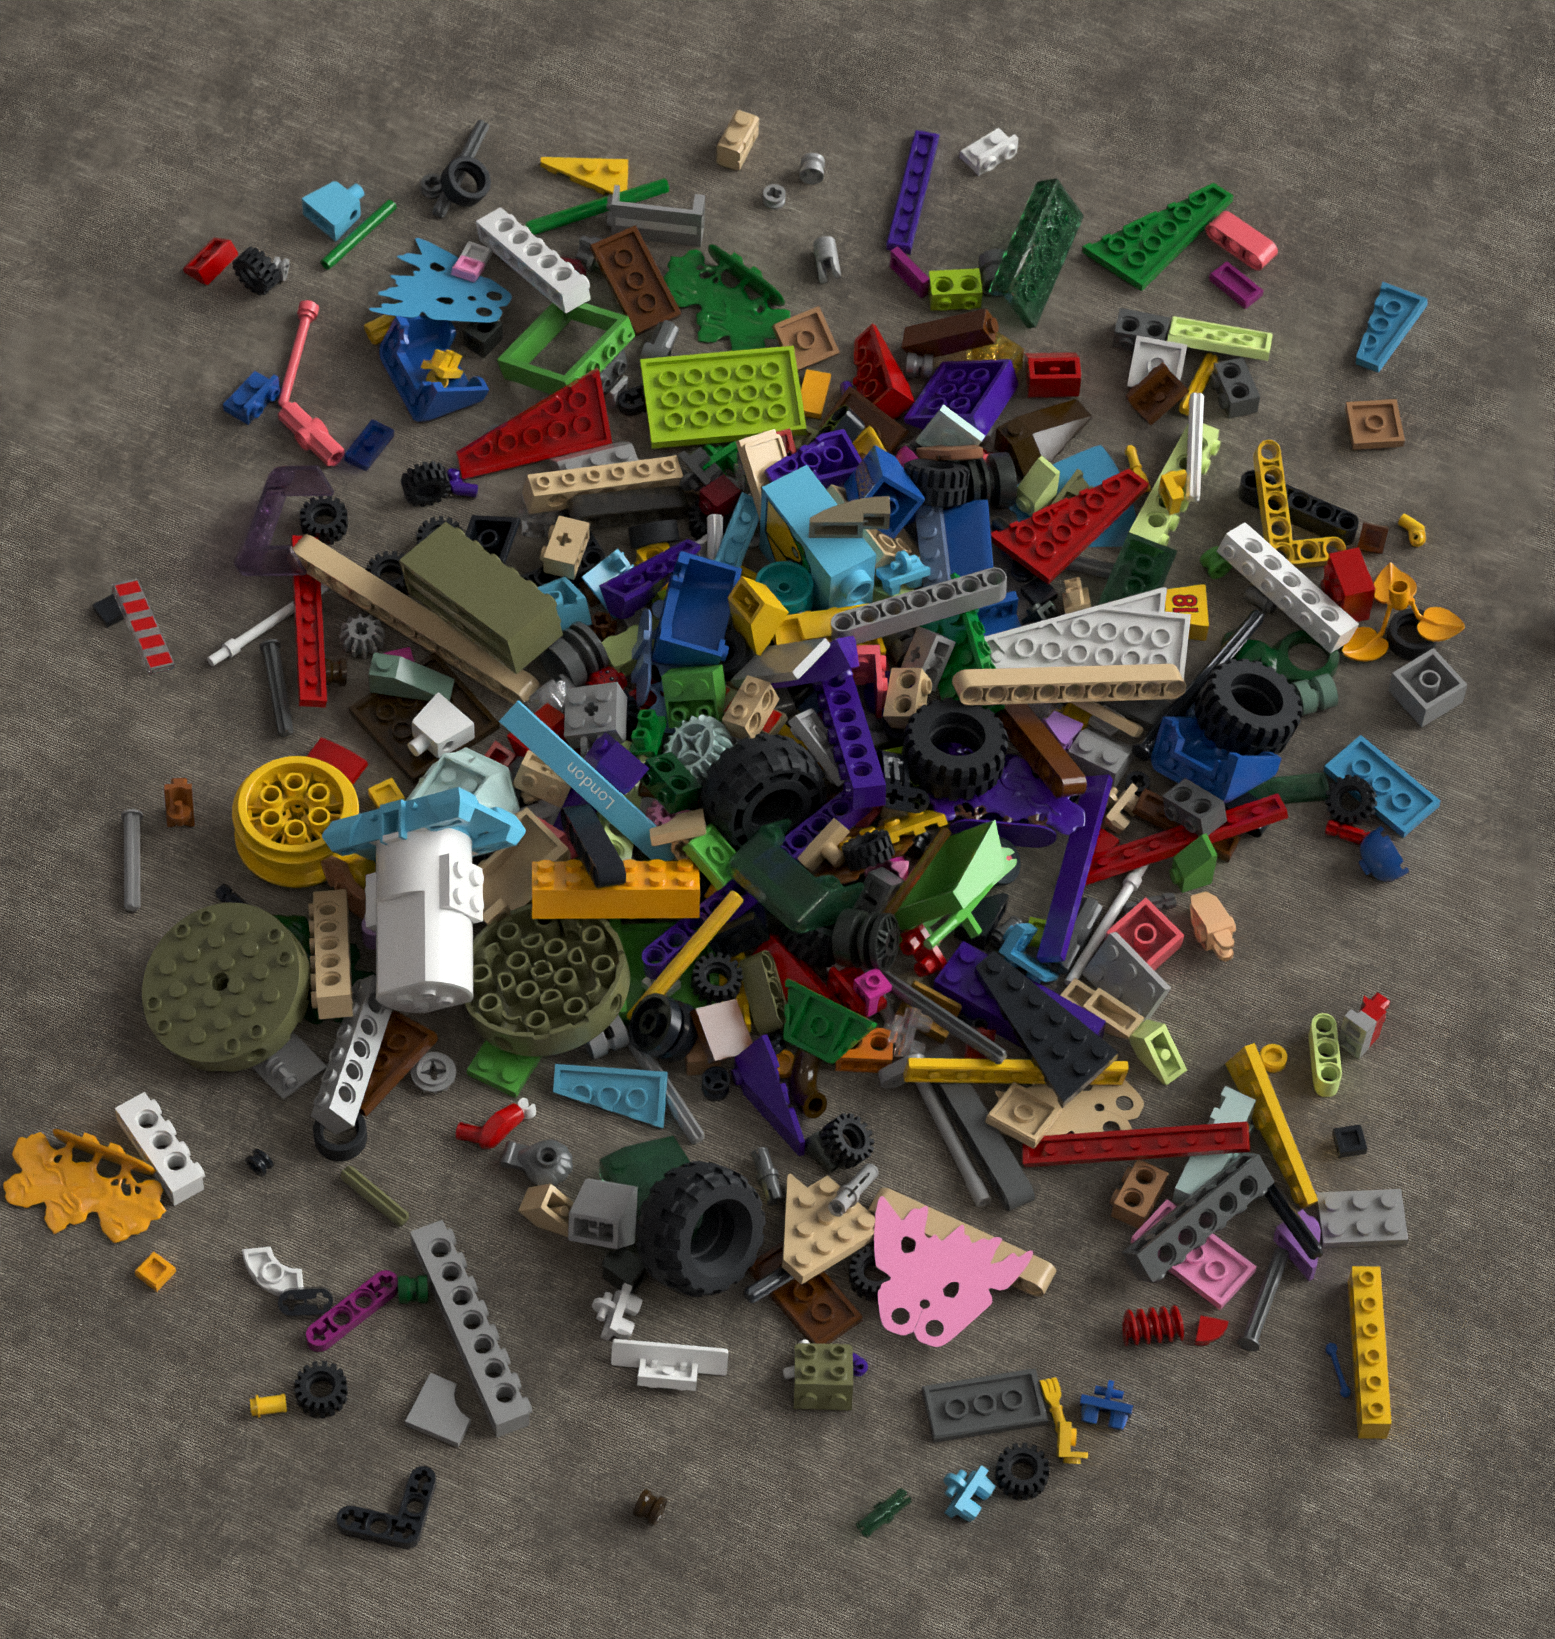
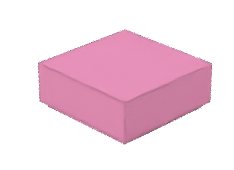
M461 255L452 267L451 275L475 283L484 271L485 263Z

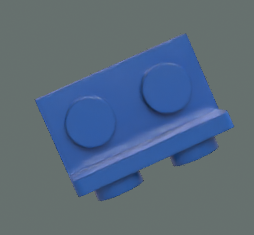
M254 371L223 404V410L249 425L254 418L260 417L264 408L271 401H275L279 396V377L273 375L268 379Z

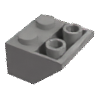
M589 1178L585 1179L569 1212L568 1240L613 1249H620L634 1244L638 1187Z

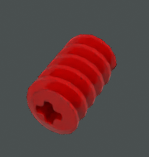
M1176 1305L1170 1307L1169 1314L1164 1306L1159 1308L1158 1314L1153 1307L1148 1308L1146 1315L1143 1309L1138 1308L1135 1317L1130 1309H1126L1124 1312L1122 1335L1125 1346H1127L1129 1338L1133 1339L1135 1345H1139L1140 1337H1144L1147 1345L1150 1344L1152 1336L1156 1337L1158 1344L1162 1342L1163 1335H1167L1170 1343L1173 1342L1175 1334H1178L1181 1342L1184 1340L1183 1319Z

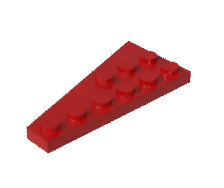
M1127 469L1103 480L1102 484L1090 490L1086 488L1080 491L1079 495L1062 499L1032 513V517L1021 522L1015 521L1002 531L998 532L996 530L991 532V542L1049 585L1148 490L1149 483L1132 470Z

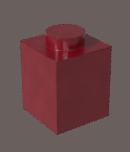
M723 474L700 490L699 507L706 516L719 514L725 517L735 509L741 495V490Z

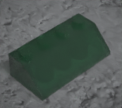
M1128 532L1097 606L1163 588L1178 551Z

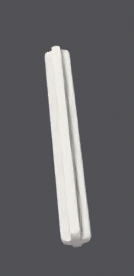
M1195 392L1190 394L1185 497L1188 502L1199 501L1201 487L1204 396L1202 393Z

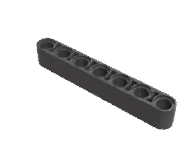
M946 1043L920 1053L925 1058L956 1059ZM931 1082L1003 1207L1007 1211H1011L1034 1201L1033 1188L1001 1133L995 1127L985 1123L989 1113L971 1083Z

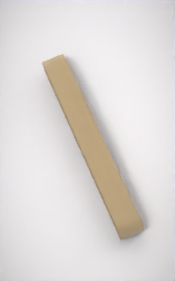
M1173 664L966 669L957 672L952 679L956 693L964 705L1162 700L1179 698L1186 691V684L1177 667Z

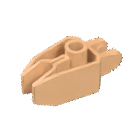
M1205 891L1190 896V919L1197 941L1201 943L1205 951L1213 949L1219 960L1229 962L1234 955L1232 949L1234 947V938L1232 936L1233 932L1236 931V925L1233 918L1229 916L1219 899L1211 893Z

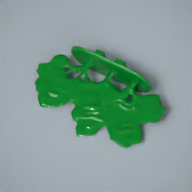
M708 245V252L718 266L705 265V257L697 249L689 250L682 257H670V261L667 263L669 271L663 278L678 307H686L692 304H699L702 310L696 315L697 324L701 328L698 331V341L717 342L723 336H730L732 351L765 348L764 340L766 338L777 339L772 326L791 318L790 311L786 309L773 310L768 307L767 300L776 306H784L785 300L773 285L763 279L761 270L754 265L751 269L745 266L742 257L734 252L730 255L716 245ZM699 265H702L704 267L701 270L696 269ZM708 271L710 274L715 271V274L710 278L702 279L699 277V274ZM727 271L741 282L736 287L729 288L722 283L721 273ZM718 277V282L715 284L713 279ZM745 285L761 295V297L754 300L749 299L744 291ZM761 305L763 307V311L761 313H758L756 310Z

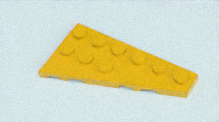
M1255 1043L1244 1046L1225 1065L1239 1092L1256 1100L1252 1115L1254 1126L1257 1130H1260L1290 1187L1294 1202L1299 1204L1301 1209L1312 1206L1318 1201L1257 1047Z

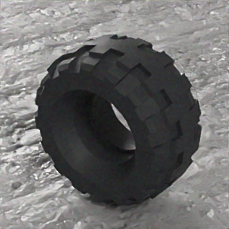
M757 734L755 738H743L737 741V744L732 748H726L720 754L721 757L710 765L706 772L708 776L701 784L703 787L700 796V809L703 808L706 825L713 824L736 853L747 858H759L827 802V785L823 780L825 775L821 767L801 744H797L792 738L778 734ZM776 791L768 801L755 808L766 795Z
M693 1161L667 1171L664 1174V1178L660 1182L656 1181L649 1190L651 1193L646 1201L643 1200L639 1210L641 1215L639 1222H636L635 1232L639 1239V1242L636 1243L638 1254L641 1256L648 1273L670 1289L692 1297L712 1296L725 1292L729 1289V1285L737 1284L745 1277L744 1273L749 1267L752 1268L757 1259L758 1249L762 1247L764 1239L762 1232L766 1222L759 1194H757L754 1187L748 1184V1179L713 1162ZM703 1214L700 1229L691 1241L695 1225L701 1217V1215Z

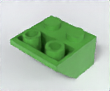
M722 665L671 668L661 676L669 728H680L683 720L689 722L691 716L698 718L701 714L707 717H714L722 723L726 695Z

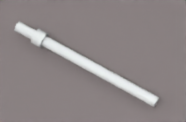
M321 583L322 595L330 590V588ZM294 601L235 640L231 638L222 644L223 647L207 657L209 664L215 666L228 656L232 658L241 652L240 648L294 613Z
M1149 865L1134 869L1127 874L1123 880L1124 886L1065 979L1064 983L1067 986L1074 978H1080L1132 892L1136 891L1142 883L1141 877Z

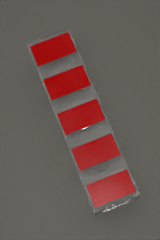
M138 578L112 584V592L148 674L152 675L173 670L175 667L174 660Z

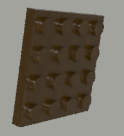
M435 652L418 662L422 666L454 679L450 703L474 723L475 738L450 753L457 752L465 747L471 748L500 729L498 720ZM370 693L349 706V714L413 785L419 781V778L425 775L433 763L440 759L434 756L428 749L419 756H415L408 748V743L414 739L412 735V721L429 701Z

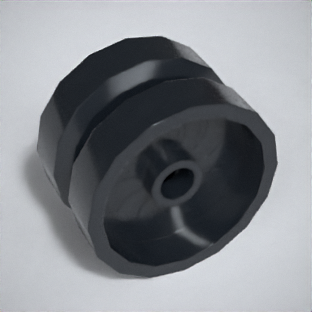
M653 993L647 995L637 1004L629 1022V1038L632 1046L637 1051L673 1063L682 1060L690 1053L698 1037L690 1011L694 1010V1008L690 1004L674 1000L663 994Z

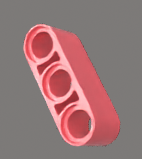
M1222 211L1205 228L1207 236L1214 243L1254 270H1261L1278 254V249L1274 242L1229 211Z

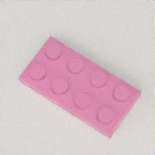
M1167 1199L1132 1236L1131 1243L1135 1242L1177 1206ZM1211 1234L1203 1246L1193 1249L1186 1255V1259L1182 1263L1171 1267L1168 1271L1221 1310L1256 1272L1257 1266L1216 1235Z

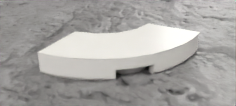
M271 1247L242 1249L244 1264L249 1275L267 1292L280 1296L281 1292L285 1289L304 1287L302 1269L289 1268L281 1264L274 1257ZM290 1294L287 1299H294V1296Z

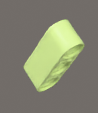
M1321 1013L1312 1019L1308 1036L1313 1087L1318 1095L1332 1097L1338 1091L1342 1076L1337 1024L1331 1015ZM1318 1029H1323L1327 1032L1323 1033L1318 1031ZM1324 1053L1329 1055L1330 1057H1324L1321 1054ZM1323 1078H1329L1332 1081L1329 1082L1324 1080Z

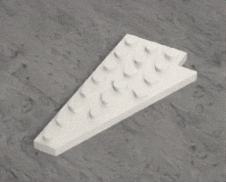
M1163 587L996 633L984 638L990 646L991 662L995 665L996 669L1173 664L1177 667L1184 680L1191 614L1165 612L1167 588Z

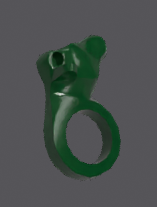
M1298 630L1283 637L1273 647H1270L1263 641L1248 639L1231 660L1249 659V662L1255 660L1262 662L1263 666H1271L1276 669V673L1279 675L1283 674L1290 685L1304 679L1311 682L1313 677L1326 673L1333 677L1338 668L1339 653L1338 650H1335L1330 654L1305 630ZM1230 631L1223 636L1220 643L1221 647L1235 631ZM1298 644H1313L1324 651L1328 662L1324 667L1315 671L1302 670L1292 664L1288 658V651Z

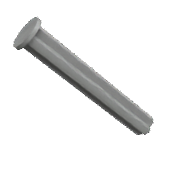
M128 809L121 813V819L124 821V908L127 911L135 912L141 907L140 820L143 819V813L136 809Z

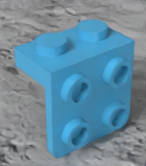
M1031 923L1011 925L1003 936L1005 942L1000 948L999 953L1004 955V959L1013 967L1018 968L1020 966L1028 971L1026 976L1037 983H1041V981L1046 983L1056 981L1059 977L1057 973L1025 953L1038 928Z

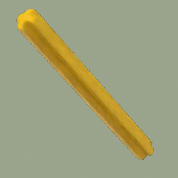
M730 891L627 1013L629 1020L637 1004L644 997L653 993L665 995L743 903L744 899L738 893Z

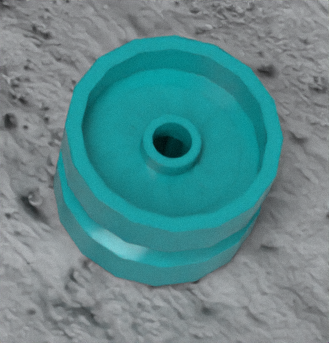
M779 561L764 566L757 573L755 581L765 584L787 609L789 612L787 615L812 611L814 583L812 575L806 568L794 562Z

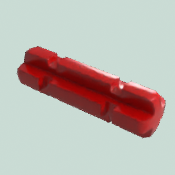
M1329 820L1325 828L1326 834L1334 837L1338 835L1341 839L1360 844L1364 837L1370 833L1369 831L1365 833L1363 829L1347 824L1340 825V822Z

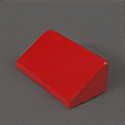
M213 238L184 267L183 272L200 283L209 285L238 256V252L231 240Z

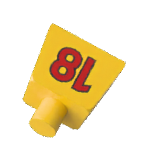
M1206 584L1167 589L1164 611L1191 614L1188 639L1206 641L1209 628Z

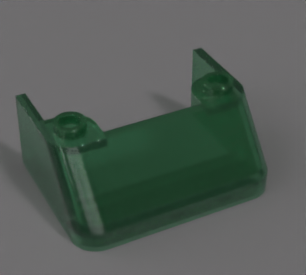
M784 819L763 825L730 858L725 870L731 878L789 929L798 933H806L834 924L843 910L847 908L853 909L865 886L862 882L844 887L835 876H813L780 847L785 841V834L792 821Z

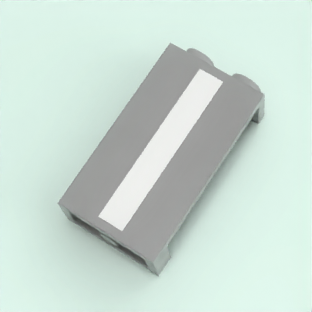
M615 185L613 195H608L607 210L611 211H608L607 226H611V236L636 225L643 240L701 247L704 232L705 195L695 194L692 210L620 202V185Z

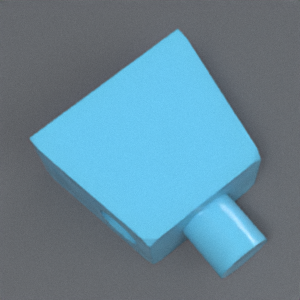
M333 181L302 198L303 215L336 242L359 219L361 215L359 199L365 193L358 184H354L349 189H346L339 182Z

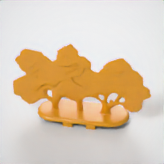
M53 1129V1135L66 1144L65 1147L58 1150L50 1146L48 1139L41 1132L31 1134L28 1138H18L12 1156L22 1171L12 1175L3 1183V1189L6 1192L5 1198L9 1204L28 1208L42 1202L45 1203L47 1208L44 1220L53 1234L64 1230L68 1224L76 1225L84 1222L89 1212H97L102 1231L113 1243H118L128 1239L131 1235L146 1231L151 1220L160 1219L162 1214L166 1212L160 1202L163 1192L161 1183L156 1180H145L142 1183H137L130 1172L134 1170L143 1174L153 1175L156 1173L153 1167L125 1154L122 1147L110 1142L108 1147L101 1145L95 1136L85 1132L83 1137L64 1130ZM74 1147L94 1155L92 1161L77 1163L72 1161V1148ZM57 1155H62L59 1163H55L54 1158ZM103 1158L121 1165L119 1175L111 1178L100 1176L96 1169L100 1159ZM118 1179V1184L111 1186V1182ZM123 1179H126L125 1184H130L131 1194L129 1196L124 1195L122 1192L121 1184ZM136 1186L141 1188V1192L139 1194H136L135 1192Z

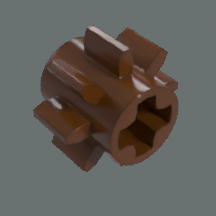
M596 611L591 617L592 624L588 625V627L603 642L607 637L615 636L617 621H611L609 613Z

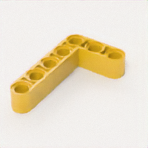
M1273 440L1261 442L1253 453L1264 540L1277 551H1282L1286 555V559L1297 569L1326 565L1329 555L1326 551V546H1333L1339 552L1346 550L1345 543L1338 537L1293 541L1281 449L1278 443ZM1261 450H1270L1273 455V458H1264L1261 454ZM1270 474L1274 476L1276 484H1268L1265 481V475ZM1268 500L1277 501L1280 506L1279 510H1272L1268 505ZM1277 525L1281 527L1283 535H1275L1271 530V526ZM1302 548L1310 550L1312 554L1311 559H1306L1301 555L1300 551Z

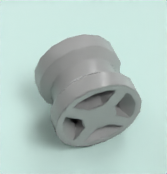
M817 153L803 155L800 160V179L807 184L822 182L824 179L823 169L825 167L824 157Z

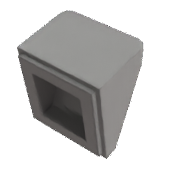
M625 375L615 381L607 392H604L605 404L611 409H615L618 405L619 395L628 390V379Z

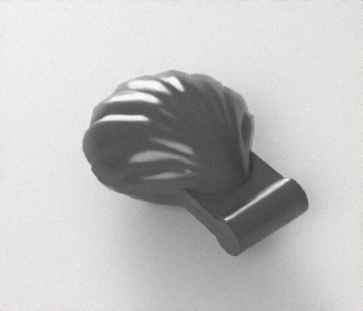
M553 1139L542 1140L531 1146L507 1141L500 1165L504 1168L524 1171L528 1179L537 1186L546 1184L557 1186V1184L565 1181L572 1172L573 1156L564 1144Z

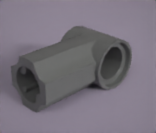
M668 320L658 322L650 342H646L643 346L640 359L670 357L673 345L679 334V328Z

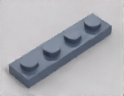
M921 505L915 512L920 560L924 566L931 568L930 575L923 577V585L928 587L951 580L943 507Z

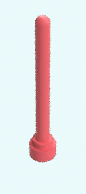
M303 300L299 303L297 315L299 316L300 323L278 399L280 407L289 402L309 325L317 318L319 306L313 301Z

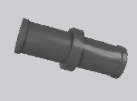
M761 1147L757 1149L759 1154H757L756 1150L751 1152V1157L758 1172L756 1176L757 1182L762 1185L767 1205H778L777 1199H779L780 1203L785 1200L778 1182L779 1173L773 1167L769 1149Z

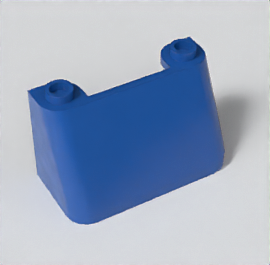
M426 315L414 318L396 316L381 342L379 354L385 369L416 422L430 421L484 400L489 389L482 377L479 376L472 377L468 381L463 372L461 378H449L446 388L443 387L441 382H426L427 374L432 369L421 368L423 360H431L435 350H442L444 352L445 350H451L450 347L456 337V329L451 321L433 320Z
M975 500L943 510L951 574L955 572L961 577L993 568L988 500Z
M680 551L668 583L652 649L651 662L676 665H719L720 661L725 662L729 646L725 645L724 640L730 615L728 596L739 581L742 568Z
M1163 716L1152 751L1151 763L1157 772L1169 779L1180 783L1186 778L1223 800L1224 804L1276 775L1282 759L1272 752H1261L1258 756H1242L1238 753L1227 754V751L1218 749L1212 740L1209 741L1204 736L1205 731L1200 730L1196 717Z

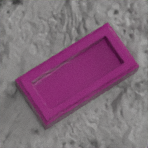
M898 246L891 250L890 268L920 298L928 295L930 278Z
M1227 261L1209 275L1210 282L1245 310L1263 296V289Z

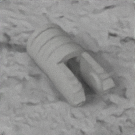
M830 236L817 238L813 242L820 283H827L826 270L832 269L836 279L841 278L835 239Z

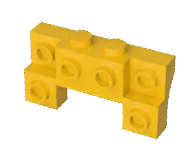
M867 604L840 608L831 607L826 610L805 611L787 615L773 636L774 644L780 645L826 638L828 642H831V618L839 612ZM882 637L856 644L880 645V655H886Z

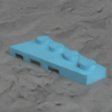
M555 1064L553 1092L664 1128L668 1072Z

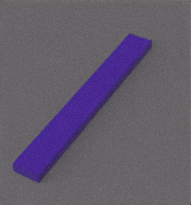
M1109 774L1086 776L1087 788L1085 793L1080 795L1078 805L1085 810V826L1077 827L1076 831L1069 835L1036 957L1040 963L1063 962L1066 959L1113 779Z

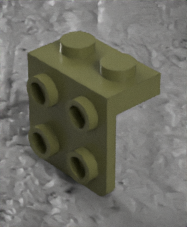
M796 1344L794 1409L852 1410L853 1347L848 1344Z

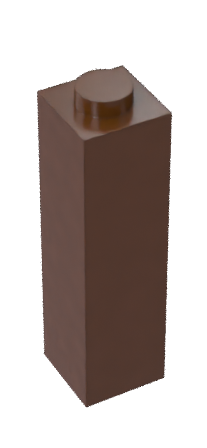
M985 308L908 326L904 329L902 349L906 354L908 352L916 353L918 356L933 354V358L995 344L996 333L999 329L998 322Z

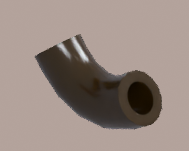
M798 1047L790 1069L789 1089L792 1101L800 1112L810 1119L820 1117L827 1108V1098L818 1090L817 1075L823 1060Z

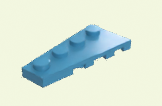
M1382 281L1380 294L1375 301L1373 314L1369 318L1367 331L1364 333L1356 356V364L1379 373L1427 307V298Z

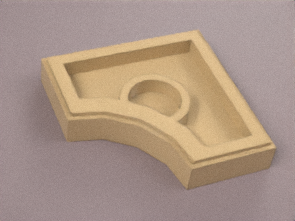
M702 808L676 814L671 821L650 828L652 846L705 835L704 810Z

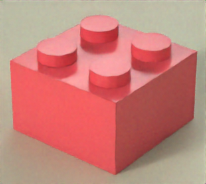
M1146 897L1113 925L1105 935L1106 940L1110 933L1117 932L1154 971L1181 948L1184 934Z

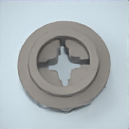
M439 1052L426 1053L411 1069V1077L415 1087L418 1086L424 1093L429 1091L436 1095L438 1091H447L448 1087L455 1081L456 1067L454 1062L447 1055ZM433 1065L436 1072L441 1073L437 1074L436 1081H433L431 1075H428Z

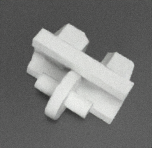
M624 1283L621 1291H616L614 1297L613 1294L605 1292L603 1298H595L592 1308L598 1312L597 1320L604 1321L607 1315L600 1336L607 1341L612 1336L627 1340L633 1332L634 1323L622 1318L624 1312L635 1316L641 1308L643 1299L630 1293L631 1285Z

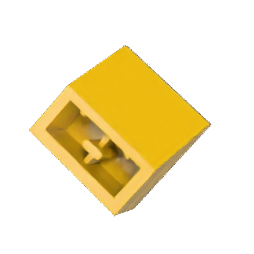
M741 576L728 596L733 627L745 638L756 655L761 656L789 612L765 584Z

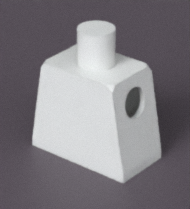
M438 692L413 719L412 735L414 739L408 743V748L415 756H419L428 749L434 756L440 758L444 753H450L475 738L474 723Z

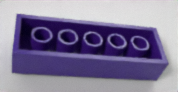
M963 941L934 980L933 990L961 1004L962 1009L960 1012L972 1020L983 1018L988 1023L987 1029L1022 1048L1013 1034V1028L1008 1020H1004L995 1000L989 997L974 974L975 966L988 955ZM1028 978L1103 1039L1105 1020Z

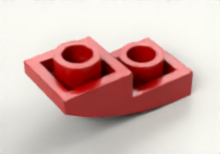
M322 737L306 756L334 766L353 785L369 765L365 759L352 751Z

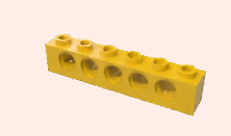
M1352 1266L1348 1278V1297L1358 1438L1387 1439L1392 1423L1381 1267Z

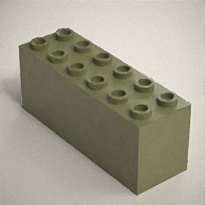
M447 522L443 523L399 560L408 593L515 674L519 673L563 635L560 625L561 619L557 613L555 599L550 594H544L538 590L532 581L523 579L513 567L508 568L504 565L497 555L489 554L485 551L478 541L470 540L458 527L454 528Z

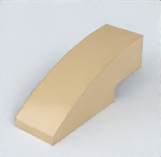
M1076 978L1060 995L1105 1020L1104 1032L1116 1037L1129 1039L1144 1021L1143 1016L1101 988L1094 991Z

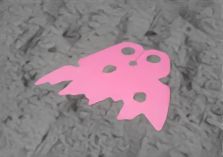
M881 1196L879 1197L875 1214L874 1253L876 1267L891 1277V1280L882 1283L881 1288L878 1290L881 1322L885 1329L903 1336L914 1332L918 1341L933 1347H940L948 1343L992 1304V1296L989 1289L1001 1291L1009 1288L1024 1271L1033 1256V1251L1031 1250L1020 1257L1012 1253L1003 1261L991 1264L995 1251L1002 1242V1238L994 1237L990 1240L983 1238L972 1243L970 1237L964 1233V1225H960L942 1241L936 1234L928 1238L925 1235L928 1206H924L921 1209H912L905 1219L901 1220L888 1201ZM907 1236L915 1240V1251L904 1253L901 1250L903 1237ZM951 1282H958L959 1291L954 1298L945 1296L943 1288ZM921 1300H928L930 1306L926 1309L921 1308ZM897 1308H904L909 1312L910 1318L905 1324H896L891 1318L892 1312ZM930 1320L940 1321L944 1327L943 1333L936 1337L928 1335L925 1330L927 1322Z

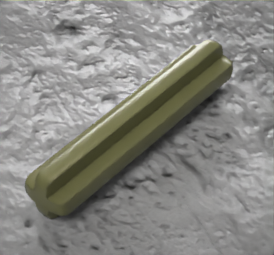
M348 1165L342 1170L340 1174L341 1179L398 1227H402L409 1220V1213L354 1167Z

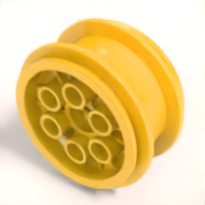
M289 756L278 758L257 768L239 786L232 805L235 844L241 860L259 878L279 886L302 888L327 881L321 866L322 860L332 855L347 861L355 855L354 853L341 856L332 852L322 838L323 832L332 821L359 814V803L354 787L347 777L334 766L310 757ZM312 835L318 840L311 842ZM281 836V843H276L275 841Z

